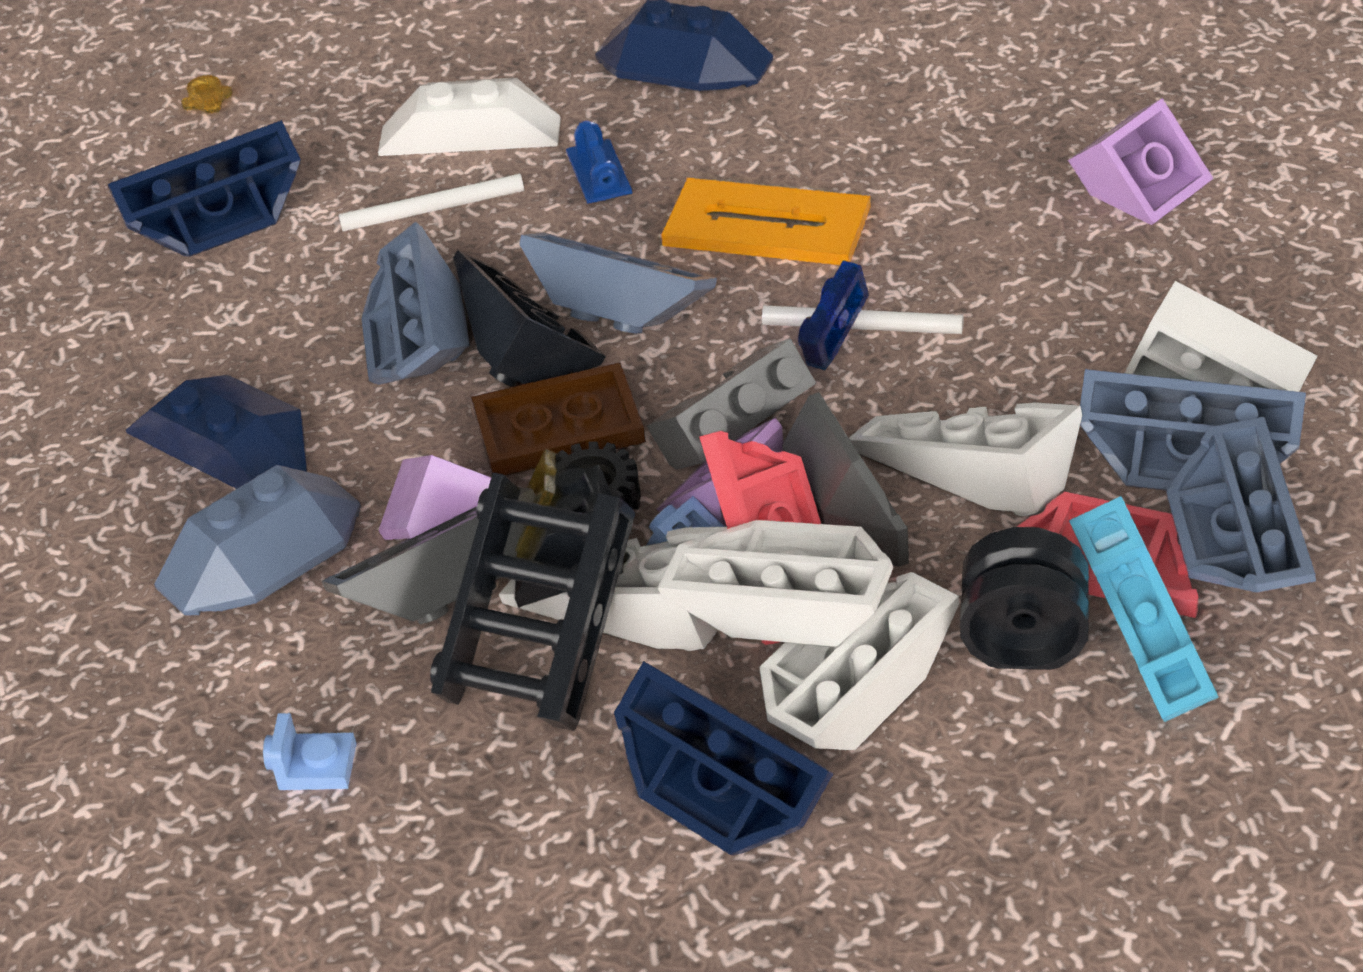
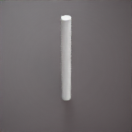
M516 174L339 214L342 231L522 192L524 191L521 175Z
M764 305L762 324L962 334L964 315Z

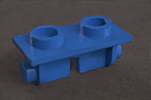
M591 121L581 122L574 133L576 146L566 148V153L587 204L632 194L631 186L610 138L603 140L602 131L598 124Z

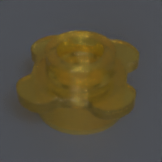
M199 76L187 84L188 97L182 99L181 105L184 110L197 109L207 114H212L221 110V104L225 99L230 98L233 92L230 86H222L221 80L216 76Z

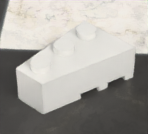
M1175 281L1150 322L1125 373L1299 392L1318 356Z

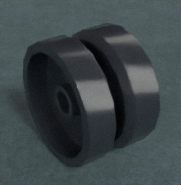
M1039 527L1007 528L990 533L972 545L963 560L960 610V638L970 654L986 665L997 669L1052 670L1060 668L1076 658L1088 641L1089 564L1080 548L1063 535Z

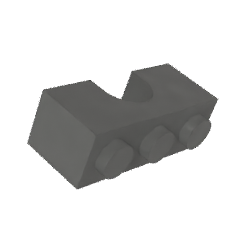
M791 338L758 349L723 373L725 380L697 396L683 400L647 425L648 430L670 466L678 470L706 461V457L699 438L700 436L724 431L728 433V439L735 441L816 384Z

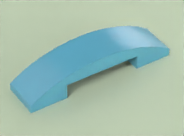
M1122 496L1069 520L1133 654L1162 720L1166 722L1219 698Z

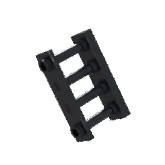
M492 473L489 487L482 491L478 500L477 518L479 522L443 650L436 654L432 662L430 680L433 685L431 693L448 703L459 705L464 695L466 686L536 702L539 708L537 717L553 727L575 731L580 721L635 512L620 497L598 493L594 509H590L587 514L519 501L521 490L503 474ZM512 522L582 536L585 544L579 564H575L572 568L504 555ZM502 577L567 591V595L570 598L564 619H560L556 624L488 609L496 578ZM481 631L552 646L554 657L549 675H544L542 679L472 664Z

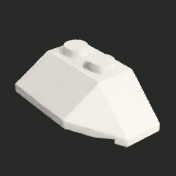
M518 78L427 83L420 86L383 125L378 154L379 156L558 146L561 119L559 114Z
M754 520L719 531L699 543L693 539L678 544L658 586V590L661 596L733 638L837 647L875 614L893 570V565L890 558L880 550L862 527Z
M910 572L897 576L896 582L887 583L875 614L837 647L785 642L759 667L767 721L814 748L856 750L926 679L959 606V596Z

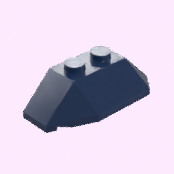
M667 0L645 1L611 31L595 54L598 62L602 63L617 78L697 91L731 89L743 84L749 87L758 84L774 59L773 55L730 12L714 10L707 6L694 7L674 4Z
M281 120L108 183V189L128 229L176 253L191 257L276 225L300 166L301 159Z
M230 375L185 380L126 429L127 434L236 489L276 465L307 472L301 410Z
M644 661L614 711L618 729L622 731L626 756L639 798L729 855L743 854L802 829L833 776L832 772L810 757Z

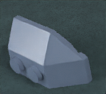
M415 222L380 249L376 263L380 268L370 285L361 318L368 379L377 385L432 374L447 362L456 360L463 353L464 349L470 346L460 284L424 229Z
M548 233L522 234L519 245L553 304L570 308V316L580 320L599 321L600 317L613 320V328L624 332L642 333L643 327L660 325L716 286V277Z
M1085 369L1080 401L1082 411L1080 427L1126 486L1167 491L1188 458L1200 447L1201 439L1208 428L1265 417L1279 463L1281 464L1300 447L1306 392Z
M1265 417L1209 427L1201 439L1200 447L1188 458L1166 491L1188 577L1252 592H1262L1316 582L1311 558Z
M276 465L187 519L154 584L155 588L184 615H200L201 611H224L256 604L346 548L355 526L356 517H359L361 504L330 477Z

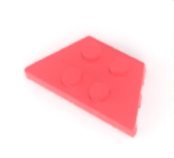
M717 431L699 437L727 529L754 520L821 524L801 456L785 451L774 452L767 445L755 441L739 443L728 439V433L724 431ZM761 640L765 645L780 643L777 641Z
M1063 492L1049 502L1042 513L1030 516L1017 527H1039L1061 534L1077 545L1086 558L1069 520L1109 501ZM1126 504L1178 614L1196 618L1199 596L1197 589H1192L1181 547L1178 544V536L1171 513ZM1089 564L1088 595L1106 598Z

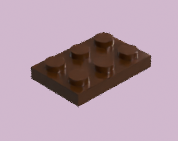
M620 362L471 396L475 418L492 473L509 475L543 467L549 460L556 462L555 454L561 450L568 455L572 454L571 446L579 443L581 450L589 449V442H598L599 449H604L606 443L615 444L616 449L646 442L644 426Z

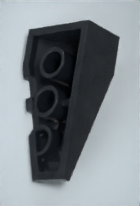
M460 250L456 251L453 260L478 353L491 366L489 371L491 376L510 387H515L518 382L528 384L589 370L602 365L606 356L582 333L571 328L566 336L563 334L566 330L565 327L556 321L559 316L552 310L528 298L530 294L497 268Z

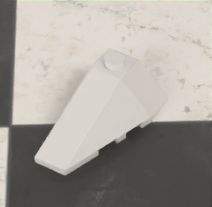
M1023 403L1016 405V414L988 416L986 407L969 408L967 414L956 415L947 420H940L939 414L936 411L874 417L852 434L849 439L859 454L988 509L1012 511L1018 516H1030L1044 510L1046 505L1065 489L1082 419V411L1078 405Z
M685 527L667 532L666 542L643 547L640 546L637 538L628 540L623 558L624 573L618 576L603 633L657 649H684L686 651L704 649L718 629L661 596L658 586L678 544L693 539L699 543L709 536L727 529V527ZM510 580L499 593L503 604L518 608L514 599L515 580ZM565 592L519 608L560 620L565 617L570 597Z

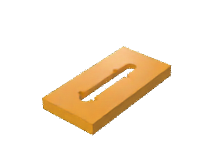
M687 178L661 234L662 246L849 266L871 208L870 196ZM710 212H725L821 222L824 225L807 226L794 224L790 228L787 227V223L720 216L717 220H713L712 216L707 214Z

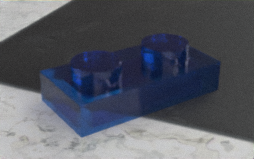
M843 260L834 277L826 280L821 291L820 302L814 313L803 321L798 334V342L808 366L824 371L834 360L869 297L861 265Z

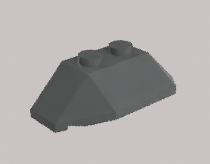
M819 392L809 395L782 444V451L801 456L821 524L862 527L880 550L890 558L893 566L900 567L909 564L907 526L900 515L894 510L881 486L833 415Z
M518 487L521 490L518 500L535 504L536 496L533 489ZM477 506L322 580L325 590L413 622L417 620L419 624L428 623L442 617L449 611L447 604L457 600L479 522ZM512 522L504 555L516 557L527 525Z

